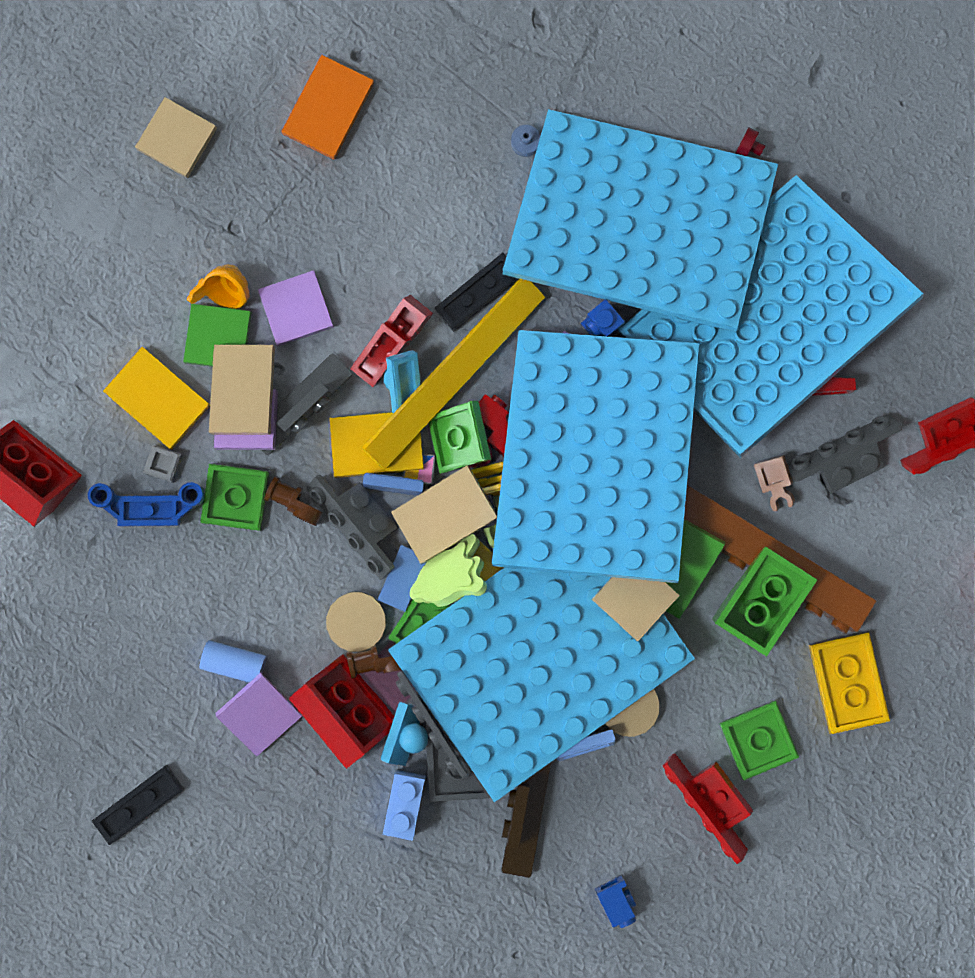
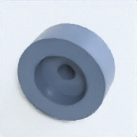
M530 125L517 127L511 136L513 151L522 157L534 155L537 151L540 134L536 128Z

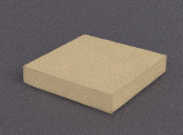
M164 97L135 148L188 178L217 127Z
M611 577L591 600L636 641H639L680 595L665 582Z

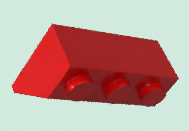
M13 420L0 429V500L35 527L54 512L81 479L82 475Z
M344 654L307 681L288 698L346 769L389 734L394 719L391 711L360 674H357L356 678H351L348 660Z

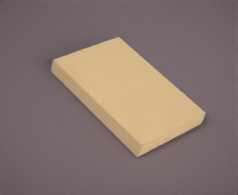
M214 345L209 433L211 435L271 434L275 347L273 345Z
M468 465L391 512L420 564L427 562L497 519L495 509Z

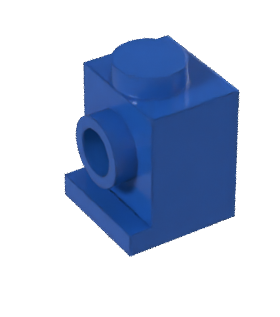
M605 299L587 314L586 319L581 325L589 335L612 337L624 325L625 321Z
M622 875L595 888L596 894L613 928L618 925L620 928H624L636 921V917L631 909L636 906V903L629 889L622 891V888L627 886Z

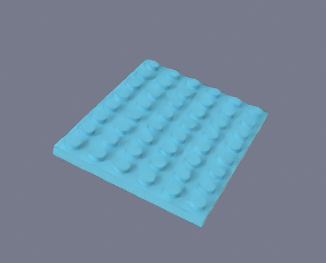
M548 109L503 267V275L736 332L778 164Z
M795 175L769 199L736 332L642 309L619 329V333L623 338L699 343L693 410L741 458L923 298L924 293Z
M519 330L492 556L493 566L678 583L699 343Z
M504 567L485 581L487 590L483 595H465L388 649L494 802L695 659L664 614L639 641H636L591 599L611 577Z

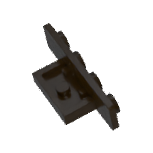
M551 762L518 785L516 789L509 792L507 807L512 808L510 820H504L502 838H507L501 868L502 873L527 878L532 875Z

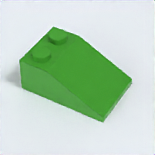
M764 546L729 592L712 620L715 624L767 657L817 579Z

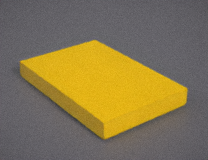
M144 347L138 350L103 390L105 394L171 450L210 407L207 401Z
M392 412L329 418L334 478L364 476L366 473L388 474L424 470L421 431L384 470L362 447L393 415Z
M869 632L809 645L829 734L890 721Z

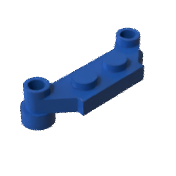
M192 482L184 484L180 488L178 495L119 496L114 493L110 486L102 483L93 485L88 491L89 502L93 506L103 508L117 519V526L120 527L180 526V520L195 507L203 503L205 497L203 488ZM193 491H197L198 496L192 501L190 494ZM106 492L107 498L105 501H102L101 495Z

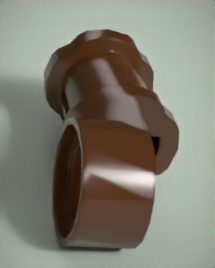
M275 476L271 481L264 500L268 502L273 500L286 506L287 511L293 513V516L314 526H317L323 512L299 501L303 488L291 487L281 482L278 476Z
M372 646L369 651L359 653L346 652L352 679L356 678L357 674L375 671L376 673L383 672L384 674L401 670L392 656L379 658L376 646Z

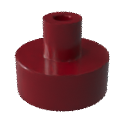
M748 127L735 154L747 156L749 152L761 156L766 145L756 141L759 132Z

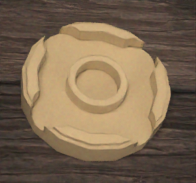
M351 592L339 597L330 606L326 616V629L331 640L340 648L351 652L365 651L377 644L382 638L386 629V614L381 604L373 596L362 592Z
M652 689L605 724L610 730L612 729L613 732L621 736L635 737L646 733L655 724L659 715V699L656 691Z

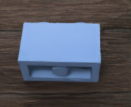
M396 770L382 835L413 841L426 779L425 775Z

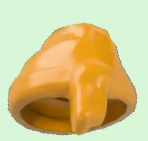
M229 264L218 266L209 272L205 278L199 280L197 286L190 291L187 301L194 304L204 296H207L214 303L230 309L241 308L250 297L248 281L237 266Z

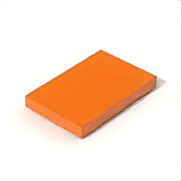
M321 55L281 131L282 134L335 160L374 85V80Z

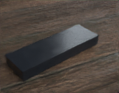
M503 252L434 308L453 332L519 279L503 275V267L507 257Z
M165 765L93 819L92 823L108 845H111L183 791L184 787L168 765Z

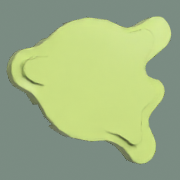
M471 534L452 549L445 550L427 561L410 589V597L417 603H434L437 607H443L454 603L465 595H483L487 590L486 582L480 578L484 562L478 556L473 557L480 545L479 539L474 534Z

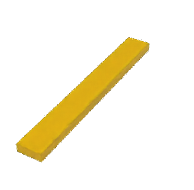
M519 279L364 444L362 449L385 470L545 298L540 290L531 281Z

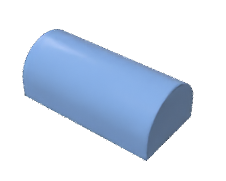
M208 640L201 656L199 668L249 683L259 673H263L267 656Z

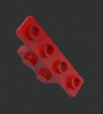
M970 397L918 422L926 448L901 459L902 466L913 475L922 474L929 471L932 466L943 461L953 460L958 454L970 448H975V399Z
M675 753L669 756L663 764L667 778L678 786L683 793L686 803L697 811L702 818L704 827L715 835L726 856L732 858L736 864L742 862L748 849L732 827L749 817L753 809L717 762L692 776Z

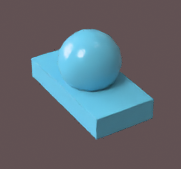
M413 350L386 358L387 370L384 373L383 381L386 388L390 391L392 413L421 385L418 353Z
M399 702L381 755L382 761L389 764L406 766L410 753H419L426 748L429 735L427 730L420 725V721L412 710V707L415 705Z

